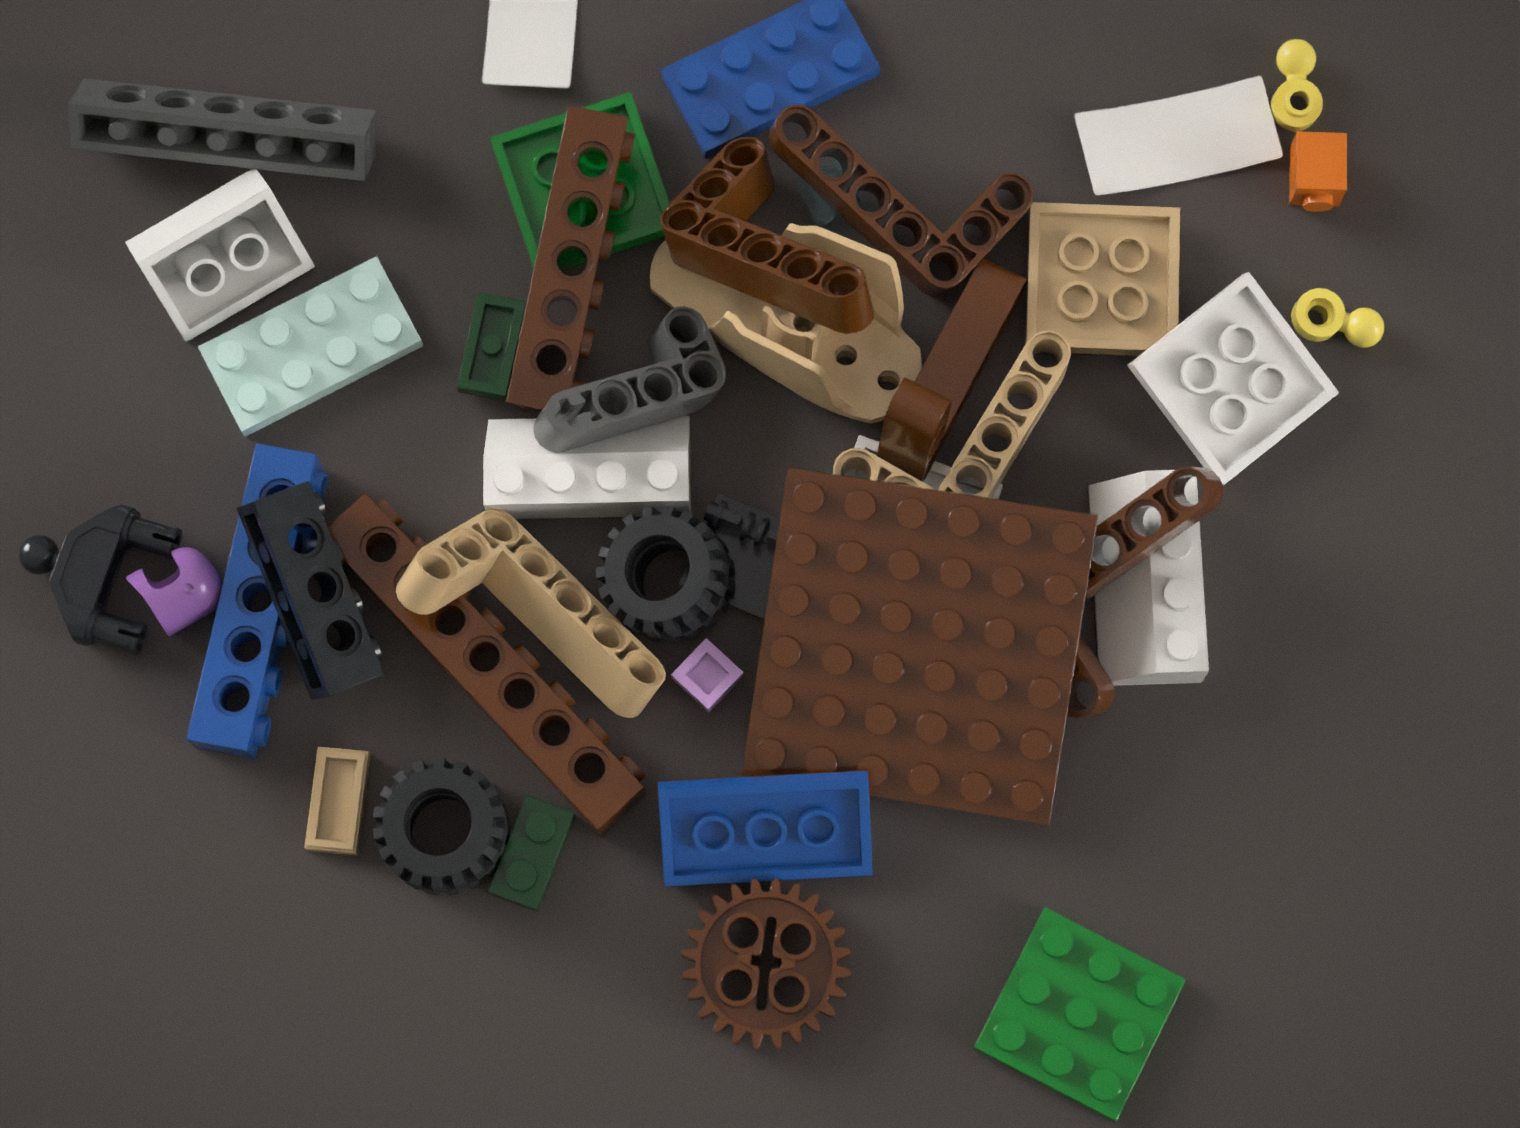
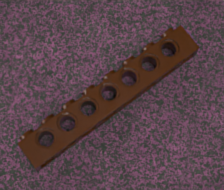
M366 493L362 495L327 527L330 537L335 539L342 549L344 565L602 837L646 796L644 786L640 783L646 777L645 774L626 754L617 759L609 751L605 744L610 738L591 717L582 722L573 713L570 707L576 702L556 680L548 686L536 674L535 671L541 666L539 662L522 644L517 645L513 649L500 636L506 628L488 608L485 607L478 612L466 600L472 594L470 590L428 615L417 614L403 606L396 594L397 584L417 552L427 544L418 535L411 540L408 539L398 528L403 522L402 518L384 499L376 505ZM391 542L396 545V552L390 560L376 562L371 559L372 551L378 544ZM460 614L465 617V624L460 632L454 635H445L439 632L440 622L445 616ZM484 650H494L500 654L499 663L494 669L488 672H481L473 668V662L478 653ZM519 686H527L535 691L532 703L522 709L509 706L508 696L510 692ZM552 723H563L570 728L568 739L561 745L550 746L542 741L545 728ZM595 759L605 765V772L597 782L584 783L577 778V770L586 760Z

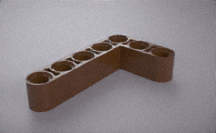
M799 104L787 106L779 113L769 132V142L773 151L878 251L893 257L897 263L898 270L928 296L939 297L953 290L1027 212L1033 202V189L1025 177L1012 172L1001 174L943 234L807 106ZM789 122L799 124L805 130L806 140L798 143L790 141L783 134L782 125ZM828 156L838 160L842 167V175L830 177L824 174L820 169L819 159ZM997 190H1008L1015 196L1017 202L1015 210H1007L999 205L996 199ZM860 191L872 193L878 200V210L868 212L861 209L856 201V193ZM971 224L980 228L984 236L983 245L976 246L967 242L962 232L963 225ZM897 225L908 227L914 234V246L906 247L898 244L893 237V227ZM930 260H942L949 266L951 271L949 281H939L932 276L929 269Z
M740 137L728 143L661 214L660 223L671 258L679 267L840 333L850 334L862 331L874 319V308L866 276L861 268L746 222L771 195L775 185L765 146L757 138Z
M984 258L978 263L915 382L905 377L899 384L884 418L877 451L879 458L924 482L1012 317L1027 285V278Z
M1181 467L1099 524L1096 528L1085 601L1214 511L1221 503L1223 497V484L1220 477L1214 471L1207 468ZM1195 476L1203 485V496L1197 504L1192 505L1186 499L1185 486L1190 478ZM1150 507H1155L1161 516L1160 528L1153 535L1149 534L1143 525L1144 514ZM1110 536L1119 545V555L1113 564L1108 563L1102 554L1103 543ZM1081 633L1067 716L1071 718H1087L1105 713L1112 706L1115 698V688L1111 679ZM1082 681L1087 682L1093 690V701L1088 708L1083 706L1077 698V688Z

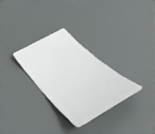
M490 0L482 82L494 85L569 88L578 0Z
M1261 76L1171 98L1117 108L1080 112L1074 116L1095 195L1139 190L1192 180L1252 166L1283 156Z

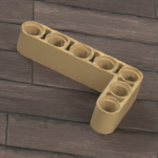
M1042 330L1035 333L1027 341L938 490L967 494L962 492L956 483L961 478L973 477L981 482L984 489L977 494L968 495L993 497L1064 379L1071 356V349L1063 335L1052 330ZM1039 352H1048L1054 355L1059 363L1054 367L1045 368L1037 364L1033 356ZM1016 393H1022L1031 398L1034 405L1031 408L1020 410L1014 408L1009 403L1008 397ZM989 435H998L1007 441L1009 447L1001 452H994L986 448L982 440ZM851 448L842 452L836 458L833 466V474L843 475L850 469H860L871 480L934 489L861 448Z
M485 510L423 546L417 552L397 584L396 594L402 605L417 614L428 615L483 583L611 711L622 717L634 718L639 716L665 681L666 672L661 662L514 517L502 510Z

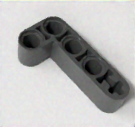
M686 306L675 307L667 313L650 339L649 345L656 364L563 390L552 395L534 423V436L539 445L551 452H565L692 414L706 408L725 383L727 374L725 365L702 315L693 308ZM670 331L679 333L683 336L686 343L676 340ZM690 376L699 378L704 383L705 388L694 384ZM645 389L656 392L661 401L651 399L646 394ZM599 402L611 405L616 411V415L605 412L599 405Z

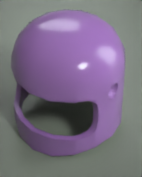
M183 547L171 551L178 569L174 574L161 581L154 582L150 580L142 568L126 577L127 581L143 596L169 637L210 615L218 606L222 590L221 578L212 562L195 548Z

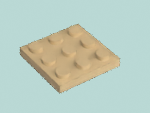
M1032 202L1029 207L1025 345L1035 333L1042 330H1052L1060 333L1067 339L1071 353L1139 356L1178 326L1180 208Z

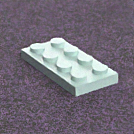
M376 256L198 346L241 432L246 437L423 347V343Z

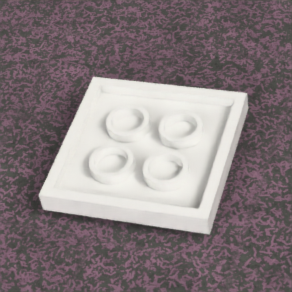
M1249 272L1238 277L1127 365L1202 466L1214 471L1220 477L1223 485L1339 394L1338 390Z

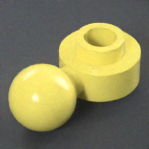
M1293 39L1284 43L1278 50L1276 62L1280 72L1286 76V82L1280 85L1274 93L1270 108L1274 121L1280 127L1288 131H1302L1310 127L1319 117L1323 107V99L1319 89L1313 83L1306 80V76L1311 73L1316 64L1315 50L1308 42L1301 39ZM1298 95L1304 98L1306 109H1294L1291 106L1290 97Z
M1315 288L1305 292L1294 304L1291 312V321L1296 332L1304 339L1313 342L1325 341L1331 338L1337 331L1345 333L1347 340L1354 346L1367 348L1377 344L1384 334V321L1378 312L1370 308H1358L1351 313H1347L1339 296L1324 288ZM1309 311H1318L1323 316V324L1316 325L1312 323L1308 316Z

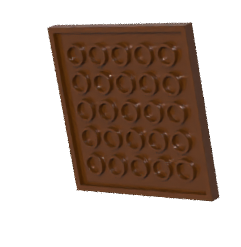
M788 467L742 775L759 777L868 771L869 796L1050 825L1098 515Z

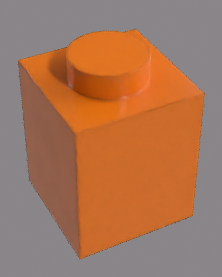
M1297 131L1290 147L1289 205H1303V209L1311 212H1324L1331 210L1333 206L1339 207L1347 191V133Z

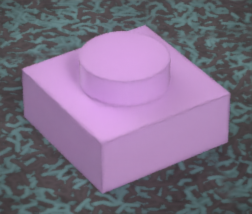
M707 638L671 674V678L708 713L744 677V672Z

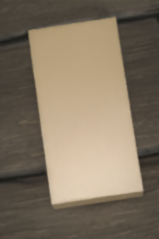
M318 746L304 847L307 851L358 856L371 759L369 751Z

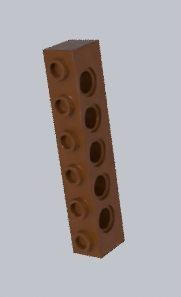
M568 105L506 404L509 407L541 413L552 395L584 384V379L575 377L579 358L589 359L594 330L585 328L589 308L599 310L605 281L595 278L599 259L609 261L615 231L606 230L609 211L619 212L625 182L616 181L620 161L629 163L632 154L635 133L626 132L628 117ZM588 154H598L606 161L607 169L598 177L585 176L578 168L581 158ZM580 202L592 205L597 212L595 221L585 227L573 224L568 218L570 208ZM576 251L582 254L587 261L585 270L576 276H568L562 273L557 263L564 253ZM558 300H566L572 303L577 311L575 319L570 324L564 326L551 322L547 316V311L552 303ZM556 349L564 354L567 362L565 368L560 373L547 375L538 368L537 359L545 350Z

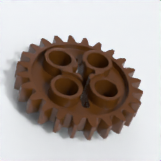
M757 878L752 879L751 894L744 895L740 888L733 884L731 885L733 900L729 903H726L717 895L712 897L717 909L714 915L702 910L698 911L697 915L705 925L704 930H687V936L698 943L697 948L682 950L681 953L683 958L695 962V967L681 973L683 980L698 982V986L692 989L687 994L689 1001L705 1000L706 1003L698 1012L700 1019L708 1018L713 1014L718 1017L713 1028V1032L716 1035L724 1031L728 1026L734 1028L732 1034V1043L734 1045H737L742 1040L745 1033L752 1035L754 1050H759L763 1038L770 1036L775 1049L781 1050L782 1035L787 1033L799 1045L802 1043L801 1027L806 1025L810 1030L818 1034L821 1029L816 1016L821 1013L830 1018L835 1017L836 1012L828 1003L829 998L845 999L846 992L835 985L836 980L851 978L850 970L837 966V961L851 956V949L835 947V942L841 939L846 931L844 927L828 929L827 924L832 920L835 912L833 909H829L817 914L815 912L819 901L817 894H814L805 902L799 900L800 884L796 883L788 895L781 894L780 882L777 878H774L769 892H762ZM769 918H774L777 924L773 945V959L777 963H782L780 969L774 968L771 970L767 1006L765 1010L759 1011L756 1008L760 971L759 967L751 964L753 960H761L764 950L766 922ZM739 922L752 923L759 932L757 941L748 948L736 947L729 940L730 929ZM791 928L804 930L811 939L809 948L801 954L793 955L787 953L780 944L782 935ZM740 973L750 979L752 990L747 998L741 1001H733L723 994L722 986L728 976ZM785 980L798 982L805 991L803 1000L794 1007L781 1006L774 997L775 988Z

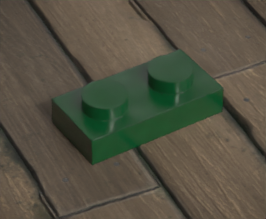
M477 292L457 382L459 393L506 401L527 301Z
M526 795L488 892L491 895L538 912L575 820V813Z

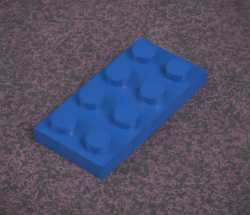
M804 0L660 69L667 89L706 159L719 153L732 140L740 137H752L771 128L779 113L787 106L799 104L812 108L880 75V66L844 0Z
M868 771L658 782L665 887L752 882V879L755 878L758 881H773L774 878L794 880L873 875Z

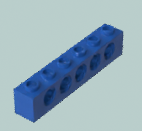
M256 443L242 505L309 481L312 490H315L323 500L327 488L328 473L322 471L323 466L316 454ZM240 516L235 530L186 740L198 749L256 759L258 746L265 747L270 735L271 717L266 716L270 697H277L281 687L283 669L277 666L281 647L288 648L290 644L273 601L262 612L249 611L251 598L258 592L268 591ZM291 529L288 536L289 544L295 552L300 553L303 548L302 537L298 531ZM249 640L261 642V651L254 660L249 662L238 661V650L243 643ZM239 689L249 691V702L244 709L237 712L227 711L226 701L232 692Z

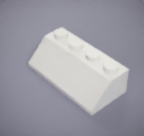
M689 415L558 453L546 450L535 439L533 427L536 419L488 420L483 455V505L485 510L499 509L507 512L515 519L627 517L631 513L635 517L643 516L642 509L651 506L659 512H662L663 506H672L681 513L684 510L691 513Z
M1175 470L1142 471L1089 485V513L1098 515V526ZM1195 476L1190 478L1185 486L1186 499L1192 505L1198 503L1197 477ZM1150 507L1143 517L1145 530L1152 535L1159 530L1161 525V516L1155 507ZM1200 521L1094 595L1097 658L1111 679L1113 686L1202 683L1209 672ZM1111 536L1104 541L1102 546L1103 557L1110 564H1113L1119 555V545Z

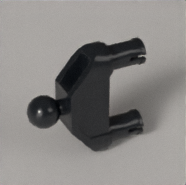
M119 505L103 511L68 532L60 551L54 540L47 536L34 535L26 539L20 547L19 559L23 568L32 574L41 575L53 570L49 583L67 629L75 643L88 646L99 642L128 651L133 655H138L143 644L138 643V639L133 637L145 640L147 624L106 613V604L126 550L135 547L172 560L171 551L176 550L172 546L173 544L180 546L182 530L143 519L136 508Z

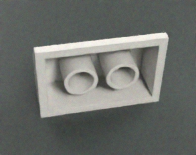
M257 169L245 172L125 242L185 342L315 267L270 187Z

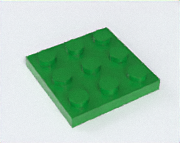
M631 92L582 107L628 117L626 132L635 133L630 162L620 161L616 181L625 182L620 211H609L606 230L615 231L611 253L664 237L660 217L670 202ZM566 113L490 137L533 268ZM588 154L581 158L578 168L585 176L598 177L607 169V163L598 154ZM584 202L573 205L568 212L569 220L580 227L592 224L597 217L595 208ZM569 251L559 258L557 265L559 270L587 261L582 254L576 251Z
M1044 907L973 1049L1115 1123L1186 979Z

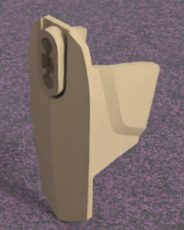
M791 223L781 236L854 264L863 270L874 308V319L864 330L844 334L679 267L671 258L666 240L658 247L650 270V290L653 294L671 308L686 306L699 312L704 318L714 340L762 373L822 408L871 424L883 421L889 404L903 378L906 377L915 382L922 369L920 348L901 327L904 311L901 280L897 263L888 254L819 226H799ZM841 357H849L854 363L842 365L837 360ZM878 381L881 383L891 382L897 388L893 390L882 389Z

